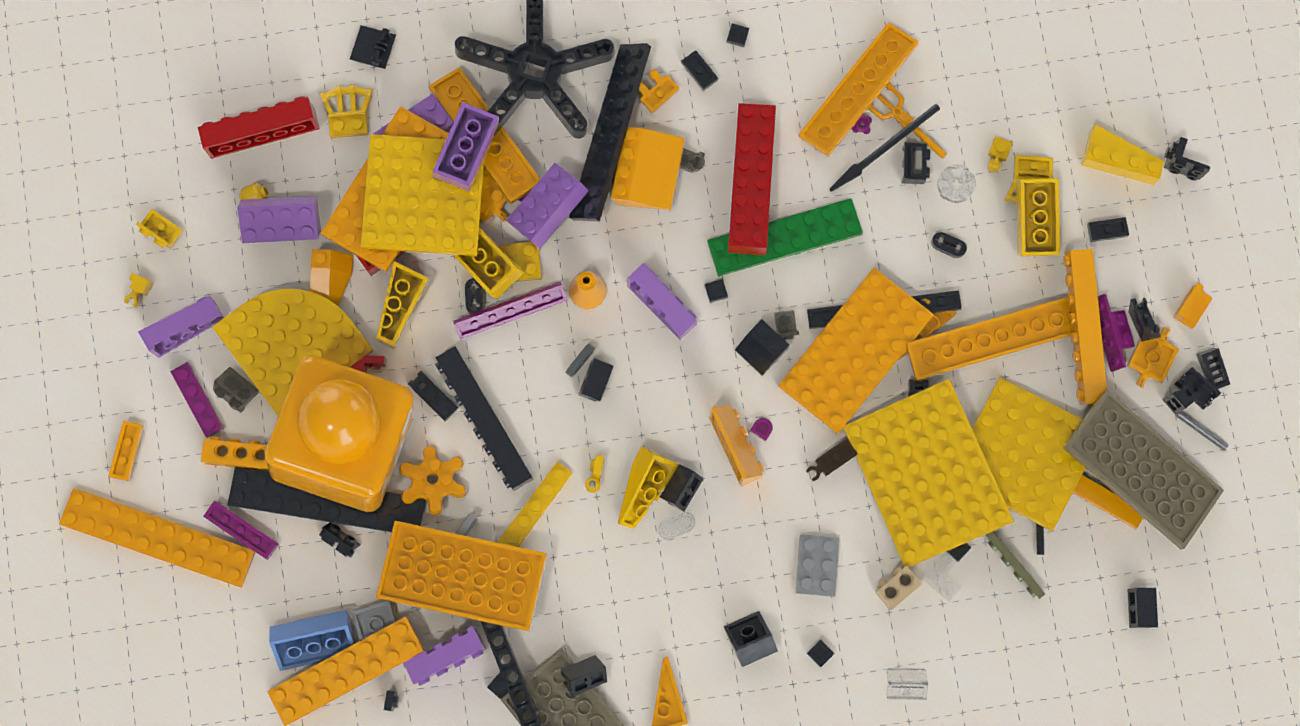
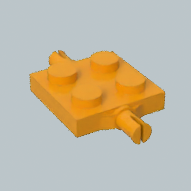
M485 170L483 173L480 220L485 223L488 219L497 215L504 223L506 220L503 216L506 219L509 216L502 209L508 200L487 170Z
M1163 327L1160 338L1141 342V339L1139 340L1127 364V367L1140 374L1136 383L1137 386L1143 388L1147 378L1161 384L1164 382L1179 351V348L1171 345L1166 340L1171 331L1170 329Z

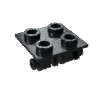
M360 25L350 60L386 69L396 35L389 33L390 30L383 28L381 31Z

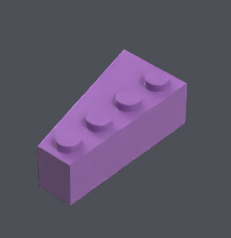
M645 263L639 266L627 278V287L679 340L697 325L696 315L690 309L687 311L683 306V302L670 292L667 285L661 282Z
M210 296L203 297L197 303L183 308L138 331L149 352L160 358L221 321L224 316L214 299Z
M471 626L467 628L468 632L458 633L452 636L450 641L441 642L432 647V650H426L404 662L403 664L412 683H418L419 686L424 685L430 681L429 677L435 674L439 677L448 672L447 668L453 665L457 668L466 663L465 659L471 656L475 659L483 655V650L486 647L477 628Z

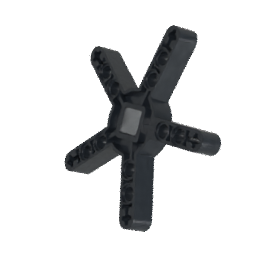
M526 0V43L510 51L466 36H460L455 40V54L459 59L507 74L508 87L487 111L499 116V124L494 136L525 98H543L571 136L581 139L587 133V120L560 87L561 75L610 61L614 54V44L609 39H602L556 52L551 46L543 43V0ZM533 2L537 3L536 8H533ZM531 18H538L539 20L532 21ZM534 34H535V35H538L539 37H537V38H532L531 35H534ZM478 52H484L485 54H484V55H478L477 53H478ZM584 54H590L592 56L585 57ZM501 57L503 60L496 61L495 58ZM567 59H573L574 61H573V62H567L566 60H567ZM527 63L544 67L542 78L525 74L524 71ZM509 96H515L516 99H515V100H510V99H508V97H509ZM559 97L560 100L555 101L552 98ZM504 110L505 113L499 114L497 111ZM570 111L572 114L565 115L563 112Z

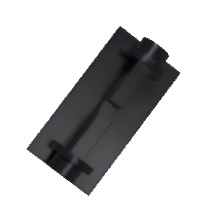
M328 523L321 528L323 529L319 534L321 540L331 547L336 542L339 543L335 550L345 557L351 558L355 553L353 550L361 545L353 536L341 531V528L336 524Z

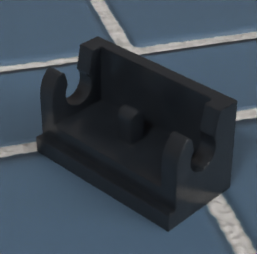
M1136 298L1131 299L1128 313L1141 342L1160 338V328L1155 324L1151 316L1146 298H1143L1140 304H1137Z
M596 358L592 359L578 396L600 402L614 366Z
M1193 367L1186 370L1174 383L1179 389L1190 385L1191 387L1185 392L1189 397L1198 391L1201 396L1194 402L1203 410L1211 405L1212 401L1221 394L1215 386Z
M1190 385L1184 386L1179 391H1175L1163 399L1164 403L1175 415L1186 409L1201 396L1198 391L1190 397L1187 396L1185 392L1191 387Z
M679 464L660 498L673 507L685 512L703 478L695 471Z
M1156 588L1127 589L1129 628H1157Z
M596 655L561 669V675L566 680L563 681V684L572 697L607 682L606 666Z

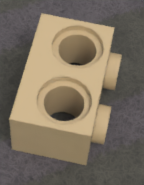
M899 566L891 573L893 577L889 581L884 579L876 586L878 590L875 593L890 610H893L922 584L907 566L903 569ZM901 575H906L909 578L907 586L900 583ZM886 588L894 590L895 595L893 598H888L885 595Z

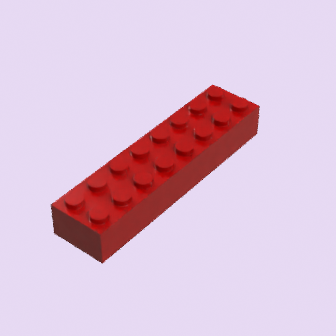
M738 103L728 253L766 255L776 105Z

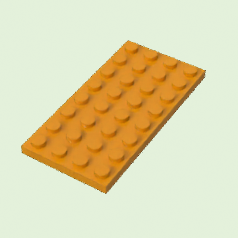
M400 106L382 135L446 140L449 133ZM367 158L320 234L387 273L400 251L361 248L368 167Z
M873 268L778 387L836 434H839L907 350L906 343L915 340L934 314L876 268Z
M395 521L376 598L530 632L547 553Z

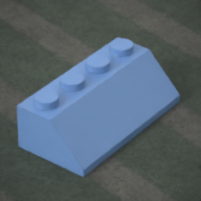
M347 610L270 626L269 643L280 671L322 662L355 644L352 623Z

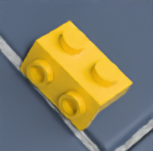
M153 209L149 211L141 223L137 221L135 224L140 228L138 232L147 238L149 235L155 238L153 242L161 248L166 246L171 249L183 233L182 229Z

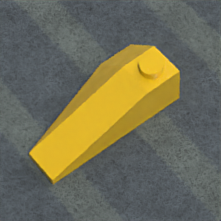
M641 446L632 463L618 524L634 529L647 514L651 503L660 498L659 494L668 484L679 463Z

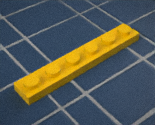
M556 462L497 543L519 547L573 473Z

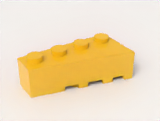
M1095 124L1089 132L1081 165L1155 185L1161 177L1164 161Z
M395 261L393 262L376 336L377 341L393 349L428 283L427 277Z

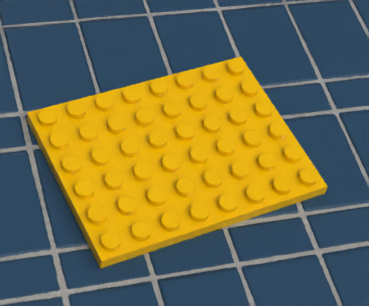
M950 379L846 424L843 427L850 444L858 454L856 455L904 567H912L1014 523L1013 517Z

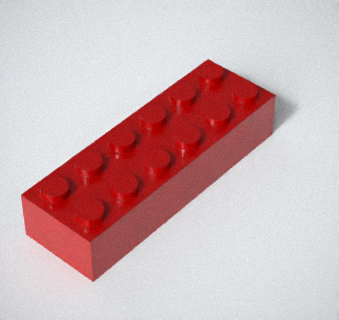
M303 96L297 97L291 102H279L273 107H260L257 111L251 113L242 112L236 117H224L218 122H205L202 126L197 127L202 147L211 159L320 129L315 108L310 99Z

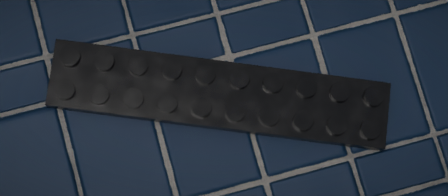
M647 43L622 44L619 47L580 178V182L589 191L570 213L569 218L573 221L600 222L651 50V46Z
M235 467L227 505L392 533L395 521L421 526L426 500L420 498L411 504H406L402 500V494L385 492L380 507L375 511L365 512L276 482L268 472Z

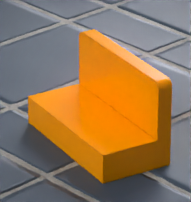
M1198 282L1192 286L1173 318L1191 329L1196 326L1212 300L1211 296L1202 291L1204 286Z

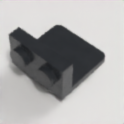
M1180 137L1176 142L1172 143L1171 147L1167 148L1164 158H1166L1164 168L1173 174H1183L1190 180H1200L1210 171L1211 167L1183 157L1188 139Z

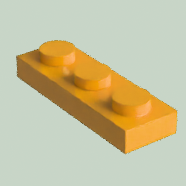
M123 421L108 477L129 482L143 425Z

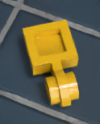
M994 137L988 156L994 157V159H990L987 166L990 172L994 173L995 171L998 173L1002 163L999 160H1007L1012 142Z
M596 455L595 460H591L590 471H593V476L585 482L586 490L591 493H595L600 489L604 456ZM591 482H595L596 487L591 488L589 487V484Z

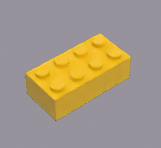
M1059 178L1016 180L1018 256L1060 255Z
M480 225L477 256L453 255L487 293L495 299H498L524 274Z

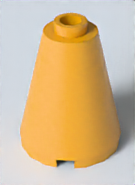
M586 271L576 275L569 286L571 300L575 305L583 309L598 307L604 301L607 293L605 281L601 276L593 272Z

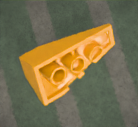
M312 249L310 292L319 294L338 306L345 293L348 281L352 276L353 255L334 250Z

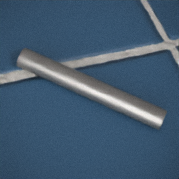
M1181 411L1177 414V418L1220 449L1225 451L1229 445L1184 412Z

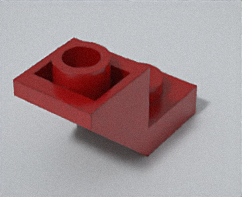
M364 355L351 368L367 373V366H369V369L374 370L386 367L387 359L385 356Z

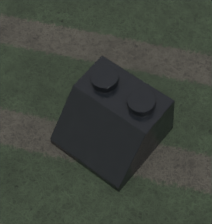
M761 319L744 337L735 351L763 376L789 349L790 344Z
M760 611L724 626L732 648L742 667L778 652L773 636Z

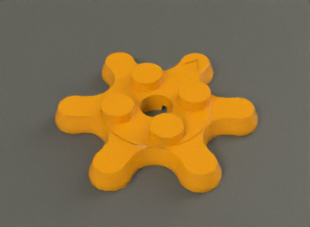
M427 446L423 450L424 459L421 464L412 465L409 462H403L399 466L400 474L410 478L412 482L411 487L402 493V500L406 504H411L417 499H425L428 502L429 512L432 515H439L443 510L442 500L445 496L452 495L460 499L466 495L465 486L456 483L454 480V474L463 468L464 463L460 457H453L448 462H441L437 458L436 448ZM429 475H435L438 477V481L431 484L427 481Z

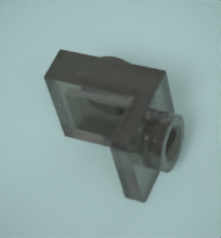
M683 148L680 169L690 173L700 171L705 163V153H695Z
M794 310L774 313L776 332L784 340L794 339V335H799V330L796 329Z

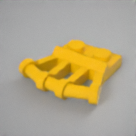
M350 84L349 87L339 85L326 93H319L328 111L330 138L368 135L367 110L372 98L373 89H364ZM344 94H350L351 111L344 112ZM356 94L365 96L361 110H357ZM337 96L338 112L333 113L327 100Z
M1015 155L1013 182L1004 201H1011L1017 204V196L1013 194L1016 188V180L1052 178L1053 158Z

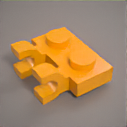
M655 68L649 72L648 78L656 83V85L649 90L641 81L638 93L642 96L640 102L651 114L658 110L680 89L668 75L662 78Z

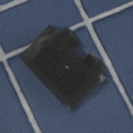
M231 367L216 378L213 384L215 395L223 398L232 409L238 410L240 413L244 411L245 405L259 392L255 386Z

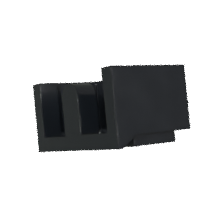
M904 142L902 151H904L902 161L904 175L901 183L924 184L926 178L930 177V167H926L927 160H930V149H927L926 143ZM913 150L922 151L921 174H913Z

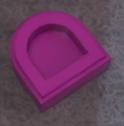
M760 418L754 423L750 432L766 442L773 426L768 419Z

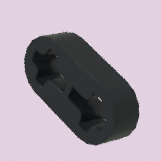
M943 232L936 233L931 240L932 247L935 250L953 258L963 257L967 250L965 242ZM940 237H942L944 243H942L940 246L937 244L938 241L935 239H939ZM960 245L962 251L956 253L953 247Z
M474 278L469 279L465 283V305L469 314L483 310V288ZM472 283L479 286V288L475 289V295H472V290L468 289L472 286ZM473 299H476L477 305H480L475 311L469 307L473 305Z

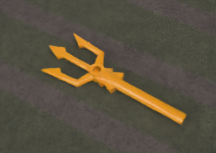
M888 82L887 91H892L899 99L897 106L894 107L879 94L877 98L891 112L882 115L873 108V104L868 107V110L881 120L896 119L897 123H900L904 129L913 122L915 117L909 116L908 112L902 111L905 98ZM919 127L912 131L940 158L946 157L947 153Z

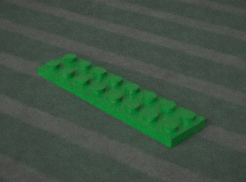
M852 198L769 222L766 255L728 253L729 234L709 239L707 243L717 275L720 277L861 236L863 231Z

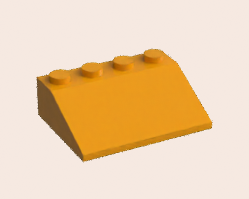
M628 127L620 151L611 199L620 206L671 211L685 138L645 128Z
M731 405L710 408L709 419L740 486L742 487L762 478L764 468L761 462L756 461L754 457L756 451L752 443L748 444L746 440L748 434L745 427H740L738 419L740 417L736 408L732 409Z

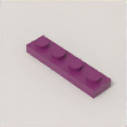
M186 362L170 371L205 437L209 438L223 430L224 427L190 364Z
M215 500L203 516L266 560L270 558L279 543Z

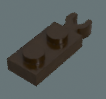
M846 438L815 460L817 466H810L806 473L810 471L816 472V476L812 478L814 482L819 479L822 472L826 477L858 454Z

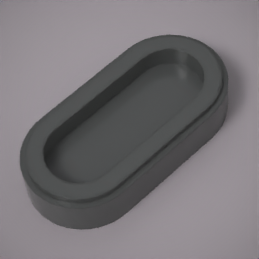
M590 343L587 344L565 373L573 377L592 355L595 347Z

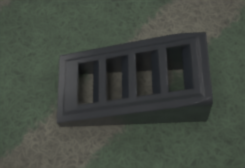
M1211 348L1196 354L1206 379L1213 386L1220 389L1230 385L1219 348ZM1212 356L1213 359L1207 360V357ZM1213 363L1216 364V366L1211 367V368H1210V366H1209L1210 364H1213ZM1219 370L1218 374L1212 375V372ZM1222 377V381L1215 383V379Z

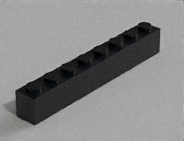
M456 346L435 357L438 361L435 366L439 373L442 374L444 372L447 377L444 380L449 390L454 389L457 394L454 396L459 407L463 405L466 409V412L463 414L469 423L473 421L476 426L473 431L477 438H483L485 445H483L484 450L488 456L492 454L495 461L492 462L497 472L502 471L505 477L502 480L507 489L511 487L515 491L534 480Z

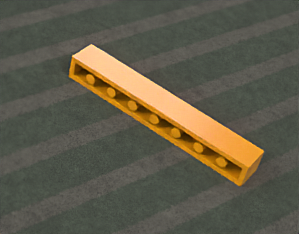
M1093 249L1070 250L1065 252V256H1063V265L1066 267L1067 272L1065 284L1068 286L1067 304L1070 305L1071 312L1069 313V323L1072 324L1070 338L1071 342L1074 343L1072 358L1074 363H1076L1074 377L1075 381L1078 382L1076 397L1080 405L1094 404L1103 391L1107 390Z

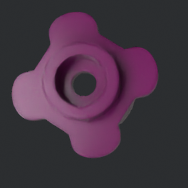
M861 115L860 119L852 127L853 132L869 134L871 131L869 128L870 123H872L871 117Z

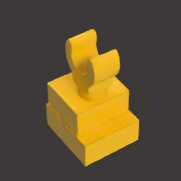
M131 273L129 280L132 281L130 285L132 292L124 298V303L128 304L130 299H134L132 306L136 308L139 305V294L147 296L154 283Z

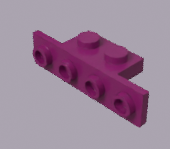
M1102 294L1098 296L1102 344L1110 371L1115 372L1127 367L1122 350L1133 348L1135 345L1125 310L1111 312L1107 295Z

